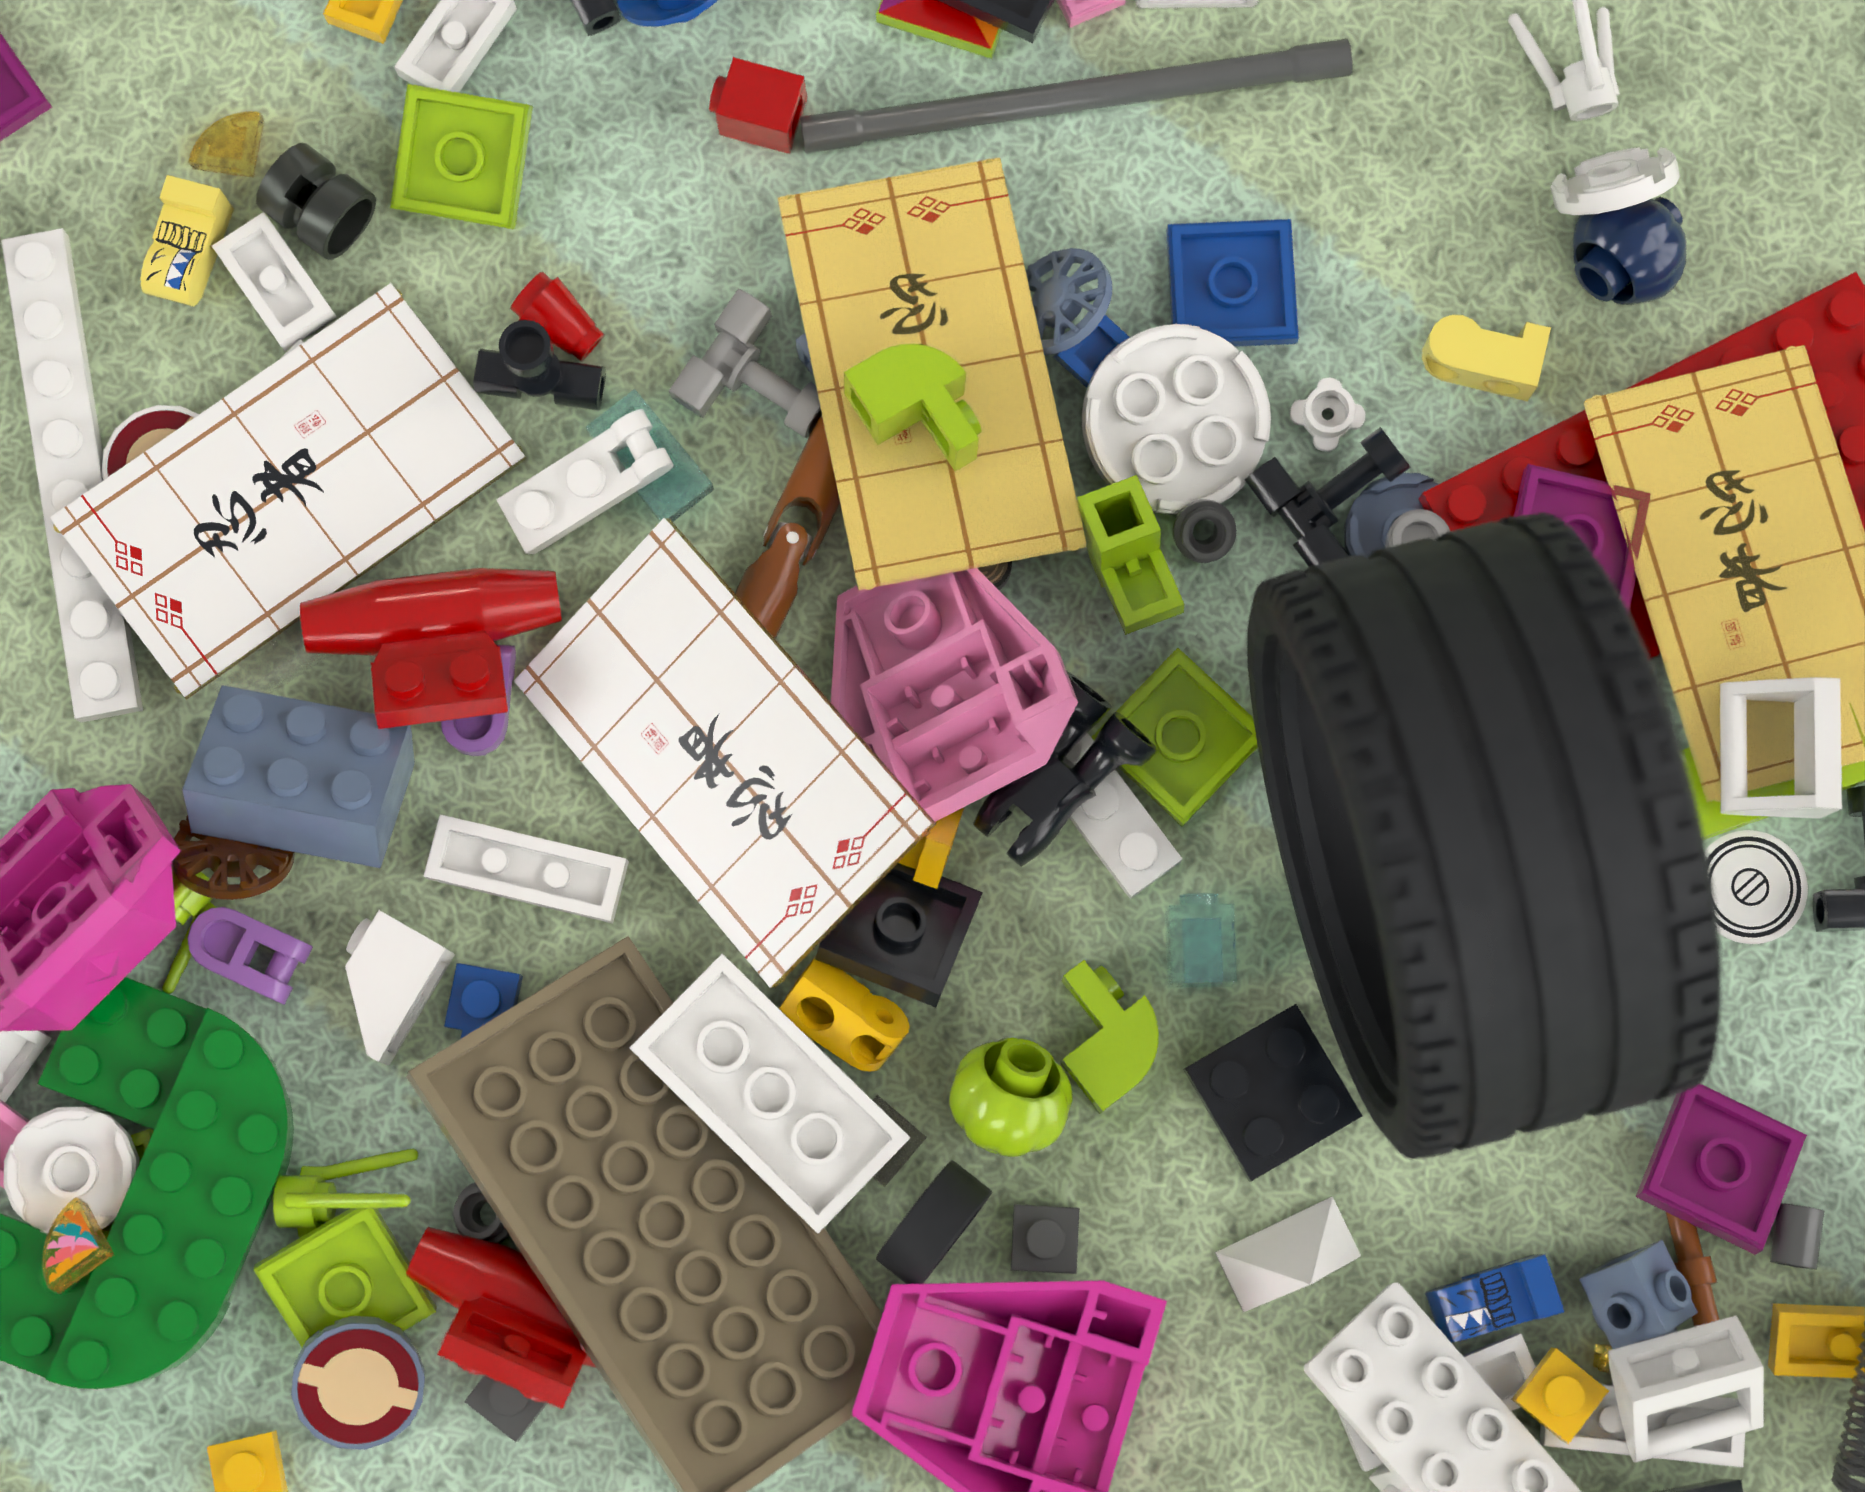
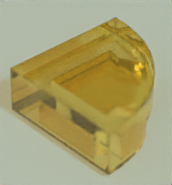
M255 111L239 112L214 122L200 135L194 144L188 160L191 167L196 170L254 177L264 125V118L261 113Z

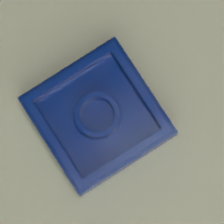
M1291 219L1167 224L1166 237L1172 324L1198 326L1200 329L1210 331L1222 337L1234 347L1297 344L1299 333Z

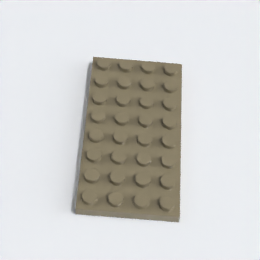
M627 936L409 1070L406 1078L678 1492H747L853 1417L851 1415L882 1313L826 1229L823 1228L817 1233L630 1049L673 1002L634 943Z

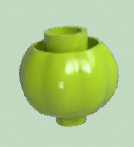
M1002 1038L996 1042H988L975 1047L964 1055L956 1070L955 1079L951 1086L949 1105L955 1121L976 1146L1001 1156L1017 1157L1023 1156L1028 1152L1041 1151L1056 1142L1065 1128L1068 1119V1112L1072 1104V1087L1063 1068L1055 1062L1054 1057L1045 1048L1026 1039Z

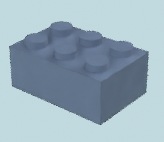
M222 685L182 789L191 832L381 868L414 768L415 760L411 725L378 729L376 716L373 713Z

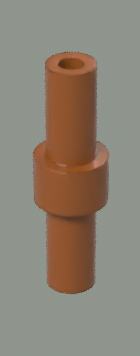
M1666 1212L1678 1260L1674 1265L1688 1282L1691 1299L1698 1312L1692 1316L1693 1325L1696 1327L1718 1321L1720 1319L1711 1287L1712 1284L1717 1283L1711 1256L1704 1257L1696 1226Z

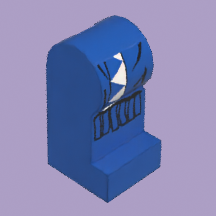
M1533 1254L1461 1277L1462 1280L1425 1292L1435 1325L1451 1343L1565 1312L1545 1254Z

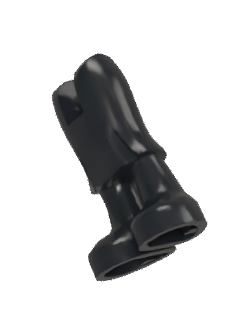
M1068 671L1067 674L1078 704L1047 764L990 793L980 807L973 822L975 828L988 837L1012 815V811L1016 806L1029 816L1033 821L1023 828L1017 840L1007 851V855L1021 867L1036 858L1048 847L1074 811L1085 801L1096 796L1094 789L1111 772L1123 764L1142 766L1158 751L1152 741L1122 714L1114 712L1081 759L1075 765L1067 759V754L1112 708L1101 695Z

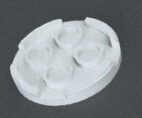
M1183 324L1163 325L1137 333L1124 340L1099 364L1089 382L1082 408L1083 438L1095 470L1107 485L1137 475L1152 511L1155 513L1177 515L1183 507L1196 500L1208 499L1220 504L1228 500L1246 485L1245 479L1255 470L1263 454L1265 443L1269 441L1271 426L1270 404L1265 385L1258 370L1243 351H1239L1222 337L1210 331L1200 329L1198 326Z

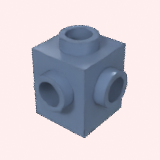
M1663 1240L1615 1257L1579 1278L1592 1305L1594 1319L1600 1329L1605 1332L1612 1349L1678 1332L1677 1326L1698 1313L1691 1299L1688 1282L1677 1271Z

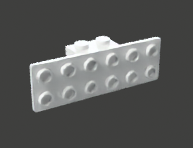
M1395 1282L1384 1288L1304 1366L1306 1375L1384 1463L1369 1477L1380 1492H1581L1399 1283Z

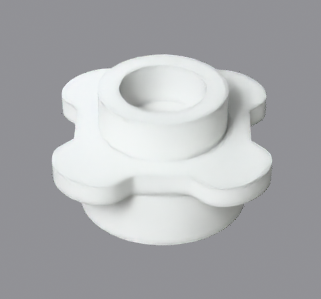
M1324 378L1318 382L1316 389L1310 393L1306 400L1299 399L1292 404L1290 418L1294 424L1304 426L1313 436L1315 448L1320 451L1329 452L1338 446L1339 438L1348 430L1361 428L1365 421V411L1361 405L1354 403L1352 396L1347 390L1342 388L1340 381L1334 378ZM1326 409L1331 410L1333 418L1330 420L1324 419L1322 411Z

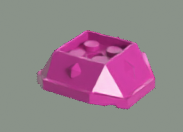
M131 784L100 786L82 793L78 792L75 788L52 789L0 840V1032L72 1030L176 927L172 861L180 853V849L149 799Z

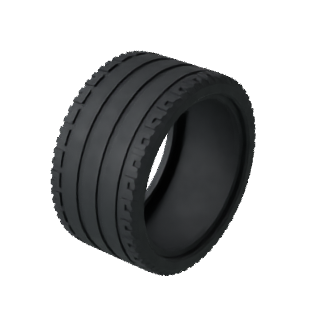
M1536 513L1503 518L1499 521L1443 533L1435 540L1424 538L1375 550L1369 557L1354 555L1310 566L1304 571L1297 569L1260 582L1254 593L1248 622V676L1258 751L1279 852L1310 965L1339 1049L1368 1113L1395 1149L1405 1158L1409 1159L1445 1155L1451 1153L1454 1149L1461 1151L1508 1139L1514 1136L1517 1130L1524 1133H1532L1578 1121L1584 1118L1586 1114L1599 1116L1642 1105L1649 1101L1662 1100L1698 1086L1704 1080V1076L1708 1074L1710 1064L1713 1061L1721 1007L1719 930L1704 836L1680 743L1652 663L1618 591L1582 539L1560 518H1556L1552 514Z

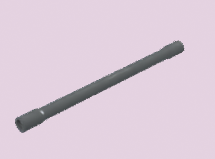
M1345 38L1296 45L1283 51L863 111L848 109L800 116L805 154L855 147L868 141L1287 81L1302 83L1351 76L1353 71L1352 52L1349 40Z

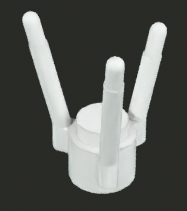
M1572 0L1584 60L1567 66L1563 70L1566 79L1561 83L1519 15L1511 14L1508 22L1547 87L1554 111L1567 108L1570 120L1581 121L1604 115L1618 107L1617 96L1620 93L1614 75L1609 11L1606 7H1600L1597 10L1598 58L1587 0Z

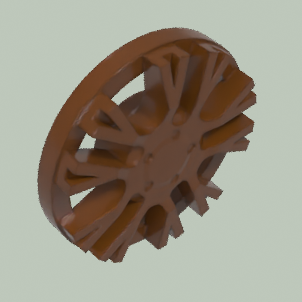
M187 815L186 820L180 821L179 831L174 837L180 853L172 861V868L176 877L183 885L200 895L224 900L244 899L265 893L282 882L291 871L295 852L192 833ZM192 837L200 839L199 841H190ZM258 865L272 870L259 879L253 872ZM206 868H210L214 872L209 881L196 876V874ZM228 877H240V884H228Z

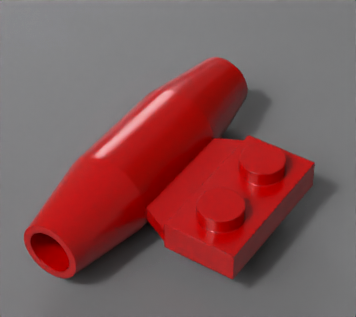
M471 568L375 580L300 603V620L306 653L376 656L374 662L370 663L374 709L378 729L507 713L508 704L501 649L494 641L562 621L556 572L548 570Z
M432 1227L426 1228L410 1261L406 1276L458 1309L437 1355L455 1362L468 1373L485 1375L515 1388L528 1399L537 1402H547L563 1409L582 1365L594 1368L596 1366L522 1253L505 1245Z

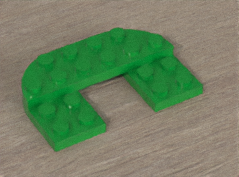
M125 977L72 1030H61L37 1083L45 1088L154 1130L102 1251L95 1250L49 1283L51 1273H56L55 1268L60 1263L46 1267V1262L51 1256L55 1259V1252L61 1248H47L54 1240L58 1244L60 1237L48 1235L41 1232L43 1230L33 1227L28 1223L0 1213V1361L44 1377L46 1381L74 1388L109 1389L139 1384L172 1368H176L206 1343L223 1320L231 1304L228 1300L274 1195L276 1182L280 1176L286 1175L293 1147L294 1127L290 1098H288L284 1082L276 1064L262 1045L237 1023L210 1008L206 1009Z

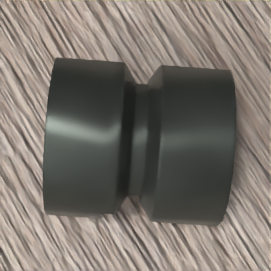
M298 143L279 156L269 168L259 186L256 204L259 209L285 229L297 227V236L301 241L326 260H333L344 254L366 229L375 211L377 199L372 192L348 174L335 176L336 168L331 161L307 143Z

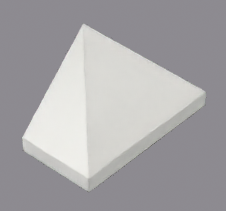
M1333 1197L1327 1198L1215 1252L1243 1312L1309 1286L1361 1257Z

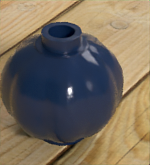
M1656 197L1655 199H1649L1619 210L1580 215L1573 235V258L1575 274L1582 287L1598 300L1605 302L1612 300L1616 304L1623 305L1651 302L1669 293L1680 281L1686 265V235L1681 227L1683 217L1679 209L1670 200L1664 197Z

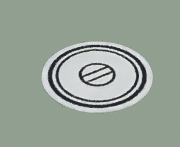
M1742 830L1726 834L1707 847L1706 851L1720 935L1739 943L1761 944L1773 941L1792 929L1800 919L1806 906L1808 883L1801 861L1787 844L1775 836L1764 832Z

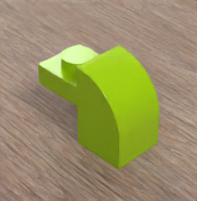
M900 344L883 349L844 372V394L877 445L921 420L955 472L977 459L979 443L977 435L982 433V429L976 415L967 402L963 399L957 403L954 401L964 395L966 372L948 354L927 345Z
M1134 475L1077 497L1078 516L1088 555L1101 588L1105 587L1124 634H1130L1184 613V601L1160 549L1161 529L1138 476Z
M1083 960L1064 974L1061 981L1099 1031L1063 1058L1060 1064L1099 1114H1101L1133 1089L1146 1076L1157 1053L1159 1029L1155 1012L1145 995L1124 1011L1117 1001L1125 996V994L1111 974L1102 965L1092 970L1086 961Z

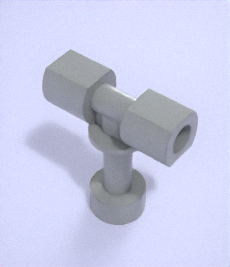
M739 288L714 323L719 334L703 358L700 359L693 355L669 389L672 399L703 418L724 386L732 391H736L744 383L788 411L784 424L805 438L810 436L817 419L822 417L815 384L810 382L801 391L757 362L760 356V349L753 344L771 319L772 314L770 308Z

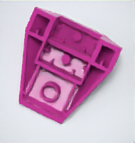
M1103 1280L892 1284L851 1415L955 1492H1108L1145 1366L1149 1364L1167 1301Z

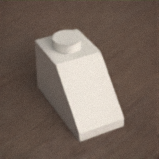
M378 910L372 921L365 918L352 934L346 951L352 955L345 968L366 1054L377 1062L390 1065L455 954Z

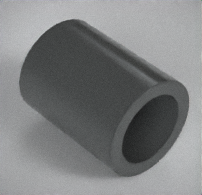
M1781 1203L1775 1219L1770 1262L1817 1270L1825 1211L1806 1206Z

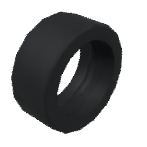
M950 1161L888 1238L877 1254L876 1260L904 1283L923 1284L992 1194L991 1189L955 1161Z

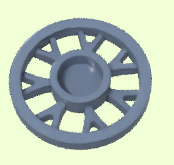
M1077 248L1053 251L1034 264H1030L1028 269L1024 271L1028 291L1035 292L1030 301L1033 314L1035 313L1036 315L1034 319L1042 355L1060 353L1077 345L1092 333L1103 319L1111 301L1112 279L1106 266L1093 253ZM1073 263H1082L1071 277L1066 276ZM1054 270L1053 276L1042 283L1040 278L1047 272ZM1098 278V288L1082 292L1079 288L1081 285ZM1083 307L1089 312L1075 326L1072 321L1078 316ZM1045 326L1055 328L1053 339L1042 340ZM1066 328L1071 329L1068 332L1064 333Z

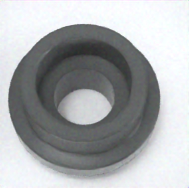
M1208 499L1196 500L1183 507L1176 516L1173 524V539L1179 551L1186 558L1199 563L1214 562L1225 556L1232 548L1236 539L1235 520L1228 509L1222 504ZM1201 520H1210L1214 523V532L1206 540H1197L1193 537V528Z
M474 1182L467 1186L456 1200L453 1211L455 1226L461 1235L499 1244L510 1235L497 1215L495 1220L488 1226L482 1222L480 1211L488 1201Z

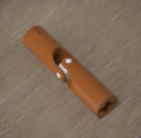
M822 417L817 419L767 524L768 526L764 532L763 546L766 547L769 539H771L768 544L770 549L763 552L745 570L733 595L773 642L777 638L797 596V581L800 571L799 562L803 561L802 565L805 566L813 559L840 505ZM793 506L808 508L815 514L817 519V533L814 540L800 524L779 522L776 527L781 514Z

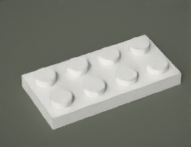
M723 954L630 1047L672 1091L817 1233L841 1211L910 1139L867 1094Z

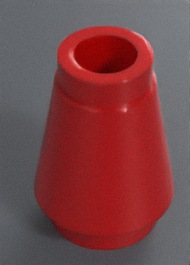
M543 271L538 273L523 288L510 307L520 317L519 321L530 320L540 324L547 331L554 346L569 355H573L580 362L586 359L605 336L596 327V323L561 279L556 277L552 280Z

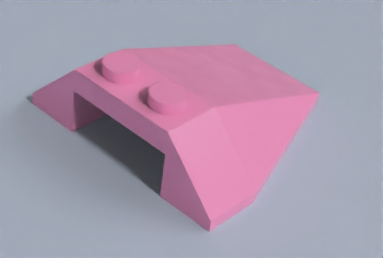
M978 568L858 590L856 585L837 596L830 708L931 823L1047 764L1078 704V700L1057 649Z

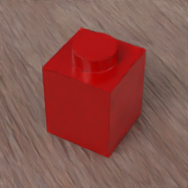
M733 57L727 77L717 76L710 97L709 111L716 115L719 135L790 154L799 127L800 116H802L807 100L805 76Z

